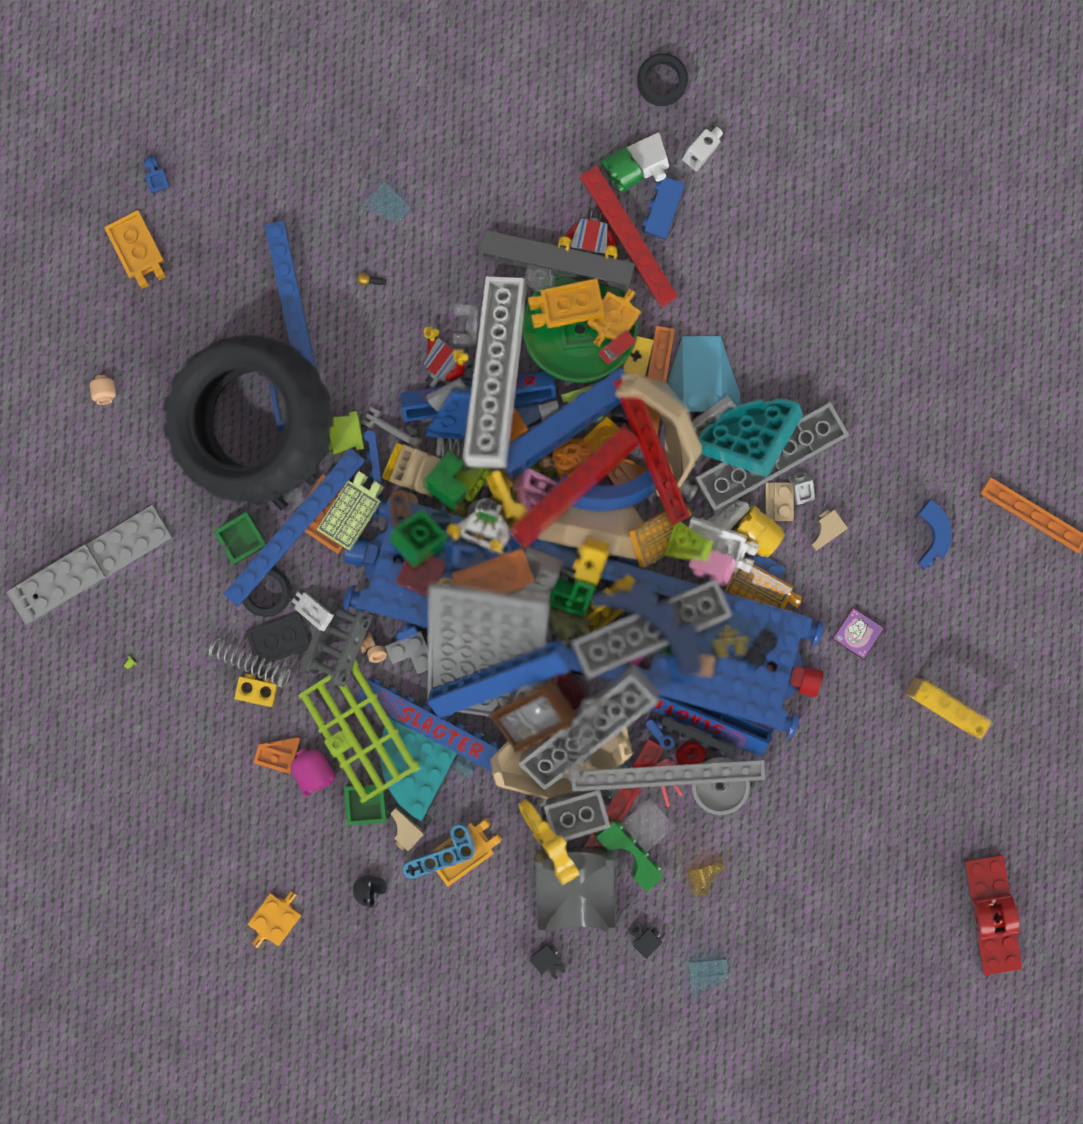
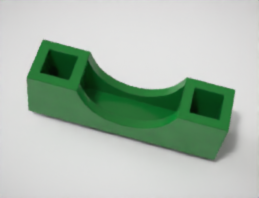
M609 818L610 828L596 831L593 834L608 851L625 849L632 853L634 866L631 876L646 892L649 891L664 877L660 873L661 867L655 861L651 863L647 859L650 855L642 847L638 849L634 845L637 841L630 834L626 836L622 832L624 827L618 820L613 822Z

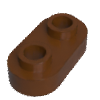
M403 490L394 491L389 499L391 522L394 527L400 524L397 521L399 517H403L405 520L410 517L409 496ZM402 498L403 502L401 504H397L396 499Z

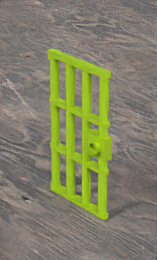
M355 659L351 670L368 697L366 700L358 704L347 684L344 687L339 686L352 708L342 714L324 685L331 680L332 676L330 675L300 693L298 697L305 703L319 727L318 731L324 735L326 739L324 742L334 758L337 757L340 762V768L344 769L359 794L360 802L364 803L412 772L418 771L421 767L417 761H414L398 734L399 730L393 726L377 699L378 695L372 691L358 667L359 663ZM316 689L320 691L336 718L328 724H325L308 695ZM370 702L389 732L388 735L380 740L361 709ZM353 713L356 714L373 743L364 750L345 720L346 717ZM339 723L342 730L332 735L329 728ZM390 738L393 739L410 768L402 774L399 773L382 743ZM353 747L356 755L347 760L343 753ZM376 748L394 778L386 784H383L366 753ZM358 758L377 787L370 794L366 793L350 766Z

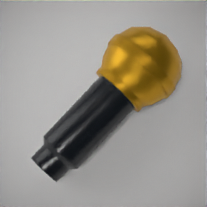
M363 272L358 274L357 283L361 286L368 284L382 286L386 285V279L372 277Z

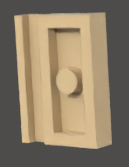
M765 483V515L774 519V521H794V493L791 483Z

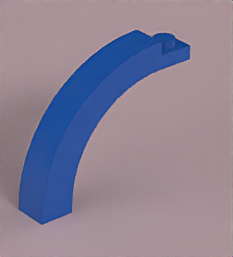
M648 468L639 477L627 483L613 486L595 485L572 507L589 511L619 510L643 501L657 488ZM564 474L561 477V479L554 485V488L558 486L566 477H568V475Z

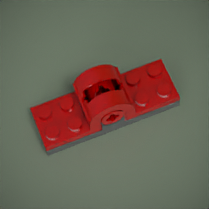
M997 854L963 860L982 974L985 976L1021 970L1022 964L1017 940L1019 918L1014 898L1009 891L1004 855Z

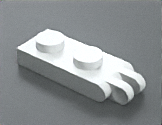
M297 591L295 595L300 599H292V602L296 605L294 609L319 630L325 631L334 615L306 592L302 594Z

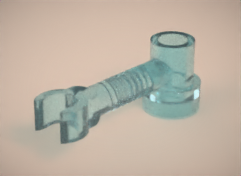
M482 729L480 734L484 736L483 740H486L489 733ZM464 758V760L459 759L454 768L470 780L477 766L473 765L472 761Z

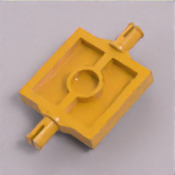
M628 289L623 298L615 296L608 291L602 300L605 317L588 321V325L599 333L593 341L598 347H600L605 338L614 340L627 330L629 332L640 316L641 311L630 303L635 294L633 290L631 292V289Z
M290 890L286 898L282 899L276 897L271 892L247 924L258 933V936L252 942L254 946L256 945L259 948L264 939L270 940L277 946L282 943L301 917V914L291 906V902L297 894H293V891Z

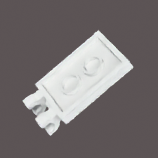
M692 517L689 527L713 542L711 550L734 558L737 564L733 572H736L737 568L750 572L755 560L744 558V555L747 552L755 556L759 548L758 543L746 541L747 536Z

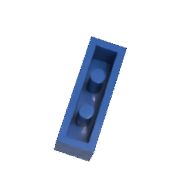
M667 177L662 181H657L654 190L658 192L655 199L651 198L648 207L651 210L650 216H645L642 228H645V234L666 240L685 185L684 183Z

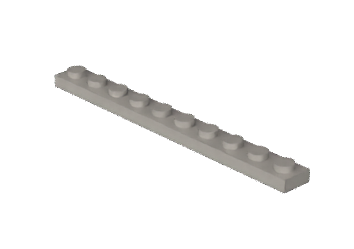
M764 760L590 770L584 771L581 780H571L572 791L754 781L765 780ZM575 771L571 772V776H580Z

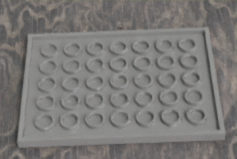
M431 583L429 587L427 700L431 689L546 646L548 599ZM518 690L508 692L498 698H492L482 704H476L466 710L457 712L488 716L496 706L500 705L502 707L508 700L513 702ZM516 711L507 715L509 720L523 722Z

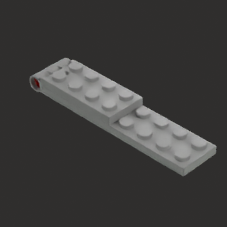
M151 505L16 585L6 593L25 625H29L33 620L39 619L173 537L155 507Z

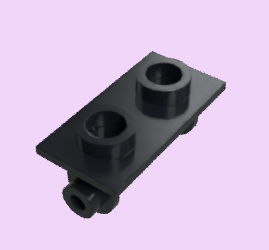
M768 629L761 631L754 641L759 645V648L752 645L744 655V662L749 665L752 664L755 670L762 666L770 650H774L777 646L778 637L775 632H771Z

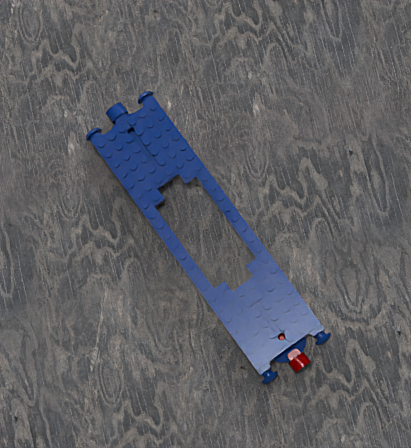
M379 494L377 499L381 503L372 518L376 521L377 516L384 517V520L389 522L386 532L379 534L371 544H369L370 540L359 537L351 550L346 548L344 563L362 567L364 564L366 577L371 584L368 589H361L360 593L355 592L356 585H351L344 596V610L348 612L350 607L356 608L357 611H369L429 629V598L395 583L406 558L390 542L391 533L394 528L391 522L390 497L388 501L382 500L383 494ZM396 499L397 504H401L403 502V500ZM409 502L410 517L422 509L430 518L431 513H439V510ZM447 513V515H451V525H457L466 519ZM399 517L397 521L399 523H402L403 521H405V519L403 517ZM440 527L448 536V527ZM453 533L448 536L444 549L433 555V557L445 562L447 546L459 545L475 548V552L469 554L468 568L488 561L485 554L486 547L466 541L461 534H459L458 539H454ZM537 538L528 546L563 560L561 567L576 571L573 569L575 559L580 558L579 550ZM502 547L503 553L509 551L508 547ZM610 559L605 560L599 577L615 582L617 579H622L628 574L635 580H646V583L651 582L652 593L670 599L700 587L697 584ZM446 566L440 580L449 578L455 583L452 574L464 569ZM722 592L732 616L725 621L697 632L699 654L715 657L711 678L695 675L680 676L675 656L669 657L659 653H654L650 671L638 668L660 691L659 695L773 727V731L787 732L786 738H791L798 728L799 716L795 711H793L791 717L787 716L788 711H785L782 707L783 701L790 698L797 689V692L816 698L824 676L823 670L806 665L803 668L801 656L797 651L800 639L811 640V646L817 645L823 635L824 626L820 619H818L816 624H812L813 619L805 615ZM768 629L771 632H775L778 637V643L775 649L770 650L765 663L755 670L752 664L749 665L744 662V655L752 645L759 648V645L754 641L761 631ZM565 647L572 656L569 669L584 673L574 650ZM623 664L596 677L613 681L631 666Z

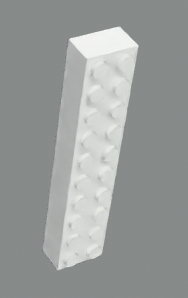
M486 277L464 452V460L468 466L506 468L527 295V285L524 278Z

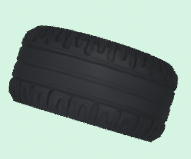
M665 53L655 54L647 58L640 66L637 76V86L641 96L655 106H669L677 102L685 93L688 83V73L681 60ZM656 65H668L677 72L679 83L676 90L672 93L659 95L652 92L647 86V73Z
M274 567L267 575L276 578L281 584L282 596L279 602L273 607L262 608L252 601L250 594L242 602L248 611L257 616L269 617L277 615L288 606L291 600L292 587L288 577L281 570Z

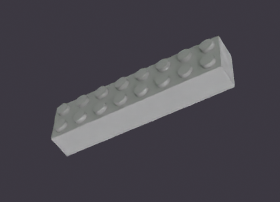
M829 402L800 419L768 477L723 462L694 479L714 512L848 437L849 434L833 405Z
M716 580L668 600V604L674 605L676 627H679L680 623L690 622L691 625H696V630L699 632L732 616ZM633 615L573 641L571 645L586 679L589 680L669 644L653 625L642 617Z
M634 664L590 698L601 703L603 709L597 723L589 755L640 717L659 700L660 691ZM585 705L590 709L598 710L597 708L591 705ZM582 706L574 711L577 717L572 722L574 725L566 731L560 730L552 738L546 737L540 744L533 743L529 749L521 753L518 764L544 790L563 777L564 764L568 762L566 757L571 756L568 753L572 749L570 744L575 743L572 740V737L576 736L574 731L579 730L576 727V724L580 723L578 717L582 716L579 712L585 710ZM581 712L585 716L596 717L590 712ZM580 718V719H579L580 721H582V722H584V723H589V724H593V723H594V722H592L591 720L586 719V718ZM578 725L580 729L592 730L588 726ZM576 731V734L579 736L590 737L587 733ZM574 738L576 742L583 744L588 743L587 741L581 738ZM572 745V747L575 749L586 750L584 747L580 745ZM570 751V754L574 756L584 757L583 754L577 751ZM568 758L573 763L582 762L576 758ZM566 764L567 767H575V765Z

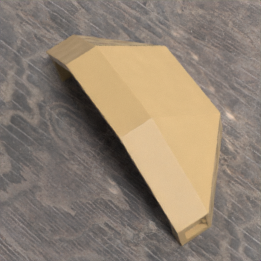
M638 374L622 375L624 381L616 392L617 396H640L659 410L665 425V456L680 489L702 452L685 406L667 383Z
M633 506L612 511H589L570 507L537 539L580 547L581 542L585 543L587 536L609 542L608 554L637 559L629 531L644 522Z
M526 724L517 731L523 740L538 733V731L533 730ZM627 727L593 752L585 763L586 768L583 771L618 769L633 754ZM509 741L490 759L496 786L546 800L581 792L572 791L571 780L564 776L544 790L518 764L523 750L521 749L514 753V748ZM569 771L566 774L571 776V772L573 771Z

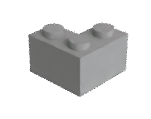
M422 631L402 641H396L385 646L392 664L411 657L417 674L428 670V645Z

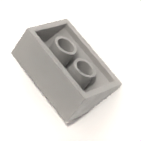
M592 790L543 805L550 829L557 836L561 835L565 841L610 828L600 790Z

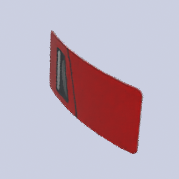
M626 330L604 347L599 354L609 364L636 341Z

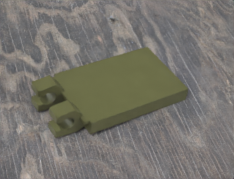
M548 605L547 621L552 631L559 634V640L563 645L570 644L568 637H572V632L576 631L577 640L590 634L588 629L590 622L586 615L582 617Z

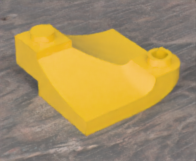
M498 470L485 477L493 494L490 499L502 506L498 516H501L506 521L510 531L512 526L529 511L526 506L523 507L522 503L518 504L512 501L510 488L513 487L514 479L510 480L503 470Z

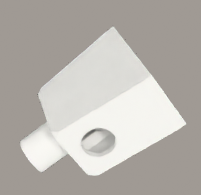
M716 126L711 131L705 129L689 147L682 160L697 172L721 142L719 138L723 132ZM692 156L697 158L696 162L691 158Z
M659 132L626 147L632 154L631 158L639 165L644 178L654 176L656 181H661L666 177L664 170L669 167Z

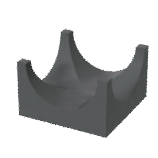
M606 847L565 848L568 857L578 869L579 876L562 885L554 873L555 865L552 858L545 849H536L538 938L546 937L548 933L554 930L568 927H591L603 930L608 935H616L613 850L608 851Z

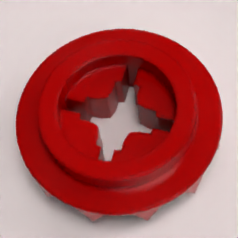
M689 741L679 747L676 752V760L679 765L701 764L702 761H705L707 753L704 746L699 745L696 741ZM694 753L696 757H691L689 759L687 755H692Z

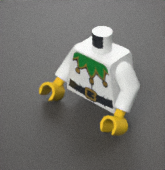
M491 502L487 512L477 509L475 513H472L459 524L448 527V536L453 533V538L458 539L459 534H461L466 541L489 548L491 552L494 550L502 553V547L510 539L506 521L501 516H498L502 506Z

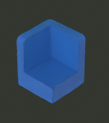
M459 545L447 546L445 566L467 569L469 554L474 553L475 548Z

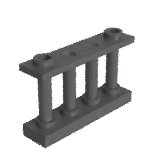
M328 598L325 608L334 616L325 631H321L316 627L300 669L313 674H318V671H322L332 676L329 683L344 687L373 616L361 611L354 615L343 610V602ZM340 617L353 622L350 633L336 628ZM333 635L346 640L342 651L329 645ZM326 653L339 658L335 669L322 663Z

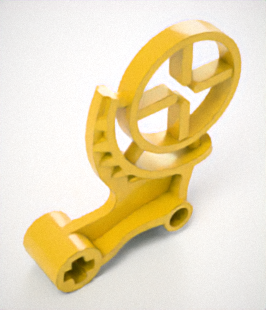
M524 799L518 803L520 812L532 830L533 836L552 858L555 865L554 873L559 882L564 885L579 876L578 869L566 853V842L563 837L553 833L549 825L541 820L537 811L528 800Z

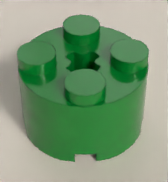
M625 146L601 160L605 170H608L610 173L608 178L613 185H616L620 193L643 179L639 165L631 158L632 154Z

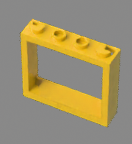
M914 677L905 692L912 699L968 734L980 739L991 724L989 720L925 680Z

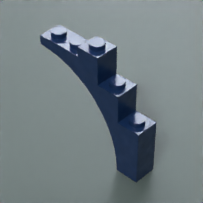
M636 580L634 584H631L630 592L628 593L627 590L615 591L616 594L609 595L608 592H597L596 596L592 597L593 607L606 606L623 609L642 617L653 625L671 647L676 658L680 676L701 673L696 625L686 622L680 623L679 627H676L674 605L668 604V601L656 602L657 605L654 606L651 582L646 583V580Z

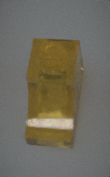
M723 861L686 871L692 895L696 894L697 897L708 894L707 891L711 890L710 886L714 877L726 870Z

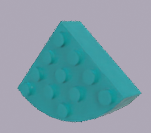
M774 399V401L765 402L763 400H755L726 411L720 415V419L713 424L710 423L698 437L702 448L700 454L768 477L803 416L799 403L784 399Z
M389 717L395 729L399 730L398 734L414 761H417L421 768L388 788L396 801L409 814L422 821L457 753ZM384 727L382 738L389 734L386 727ZM392 738L382 743L400 774L410 769ZM380 756L383 777L387 783L394 778Z

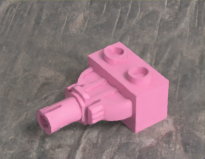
M527 469L515 477L512 491L517 493L518 504L522 503L523 507L526 506L528 511H530L553 490L557 482L531 469Z
M711 550L707 561L691 560L689 567L695 576L700 578L708 577L710 582L716 580L720 587H724L729 583L737 563L733 557Z

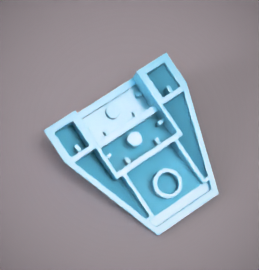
M682 336L667 384L683 403L687 412H706L726 396H729L739 406L740 392L721 336Z

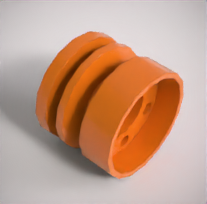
M578 438L569 439L553 451V461L559 480L564 474L569 476L593 454L592 446L589 442Z

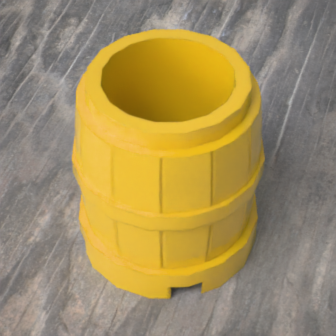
M755 505L751 506L744 514L738 527L735 525L732 530L746 535V541L758 543L759 548L756 553L766 558L775 551L785 536L783 529L774 519L760 512V509Z

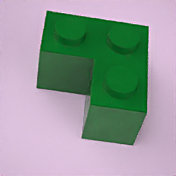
M448 451L425 477L423 488L454 511L466 497L467 487L456 480L463 471L464 462Z
M557 578L551 591L548 605L584 617L596 584L578 578L575 583Z

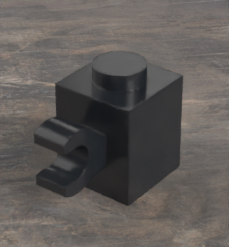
M635 921V924L639 927L638 930L632 931L631 928H628V932L637 938L632 943L633 947L647 959L663 943L660 939L662 935L655 928L651 930L649 927L642 932V924L639 921Z
M546 943L529 958V961L541 975L549 970L551 976L557 979L556 969H560L563 973L565 972L563 965L555 964L559 961V951L553 944L549 946Z

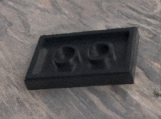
M299 612L245 631L254 658L257 654L259 655L256 662L258 667L264 657L265 665L270 661L274 662L308 650L310 645V639Z

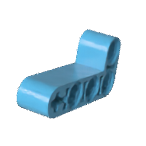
M458 822L454 825L450 833L453 841L452 845L408 860L403 867L404 875L407 878L414 879L471 859L477 848L468 824ZM456 828H462L465 831V835H457ZM462 847H470L471 854H465L462 851ZM444 853H452L453 860H447L444 857ZM432 858L435 861V866H429L426 860ZM421 863V867H418L415 872L409 869L411 865L412 867H417Z

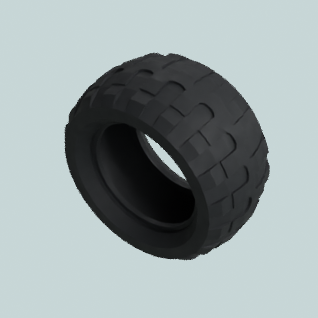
M246 334L222 338L191 355L184 362L185 366L172 378L170 383L172 388L169 397H165L163 411H166V424H163V433L171 447L169 452L175 463L184 470V474L188 479L217 498L240 503L267 502L291 493L317 470L322 456L329 449L331 442L329 440L330 430L334 424V416L331 413L329 403L331 401L329 391L322 383L316 368L303 358L296 349L287 344L264 336ZM257 372L267 378L280 394L285 411V425L282 437L274 451L261 462L246 467L233 461L220 447L214 432L213 415L217 399L231 381L243 374Z

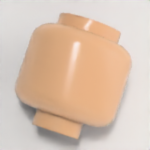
M106 375L96 376L90 382L92 400L99 405L111 403L116 397L114 380L107 378Z

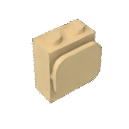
M403 445L390 481L434 497V495L423 488L424 479L441 459Z

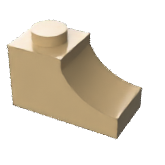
M827 509L819 515L821 518L817 521L819 523V533L815 541L810 544L814 551H817L848 529L835 510L829 511Z
M396 807L391 812L398 830L394 838L396 840L395 844L401 850L406 849L409 851L425 832Z

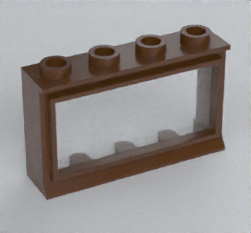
M550 678L541 688L536 686L527 695L522 693L513 702L508 700L502 707L500 705L496 706L488 717L494 720L514 748L515 753L521 749L523 751L529 749L533 743L540 744L548 736L550 738L554 737L562 729L564 731L568 730L574 725L572 722L576 719L577 715Z

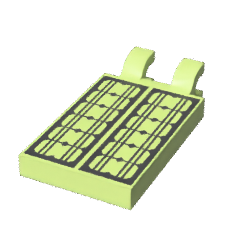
M361 472L357 473L353 483L347 481L317 529L348 550L352 549L380 505L381 501L377 497L384 489L383 486L376 482L373 483L370 491L364 488L363 484L367 481L368 477Z

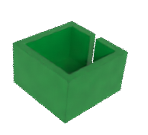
M249 512L243 513L213 531L221 546L225 547L228 545L230 547L224 549L233 565L260 551L267 544Z
M367 783L365 787L363 786L367 794L377 789L374 783ZM353 784L344 787L347 825L385 823L387 821L385 790L368 801L361 803V798Z

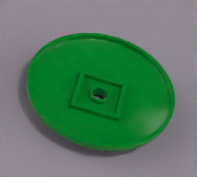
M557 275L543 283L531 297L541 296L540 290L583 281ZM599 285L602 300L608 291L622 298L626 294L624 290ZM528 302L524 311L523 338L530 356L542 370L563 381L587 383L603 379L612 371L618 370L626 362L635 346L634 343L611 363L607 364L599 352L613 340L605 338L600 347L597 344L595 345L593 341L599 333L588 325L589 320L548 328L546 323L541 327L534 328L532 315L542 314L541 307L531 310ZM638 319L629 331V334L635 341L638 333ZM583 325L586 330L584 333L579 334L575 331V327Z

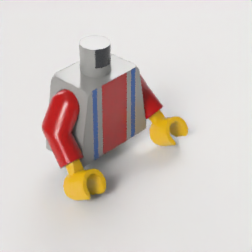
M591 211L589 220L581 219L579 223H575L559 240L558 248L564 245L566 246V251L571 247L577 251H591L595 255H605L606 259H608L609 255H613L614 259H617L615 237L613 232L607 228V224L601 222L602 213L599 211Z
M432 326L426 327L424 335L428 338V351L424 366L431 373L425 382L435 387L440 379L450 384L464 375V369L471 363L468 361V355L463 354L464 350H455L441 339L435 338L439 335L438 329H433Z

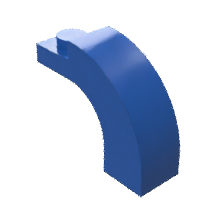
M931 499L917 513L930 526L933 534L929 549L917 562L921 568H930L936 561L935 555L939 558H944L950 547L952 537L951 525L946 513Z

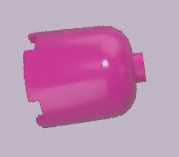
M304 748L296 753L297 757L291 763V772L304 797L310 796V792L315 789L317 792L332 784L333 780L338 779L323 753L317 749L307 751Z

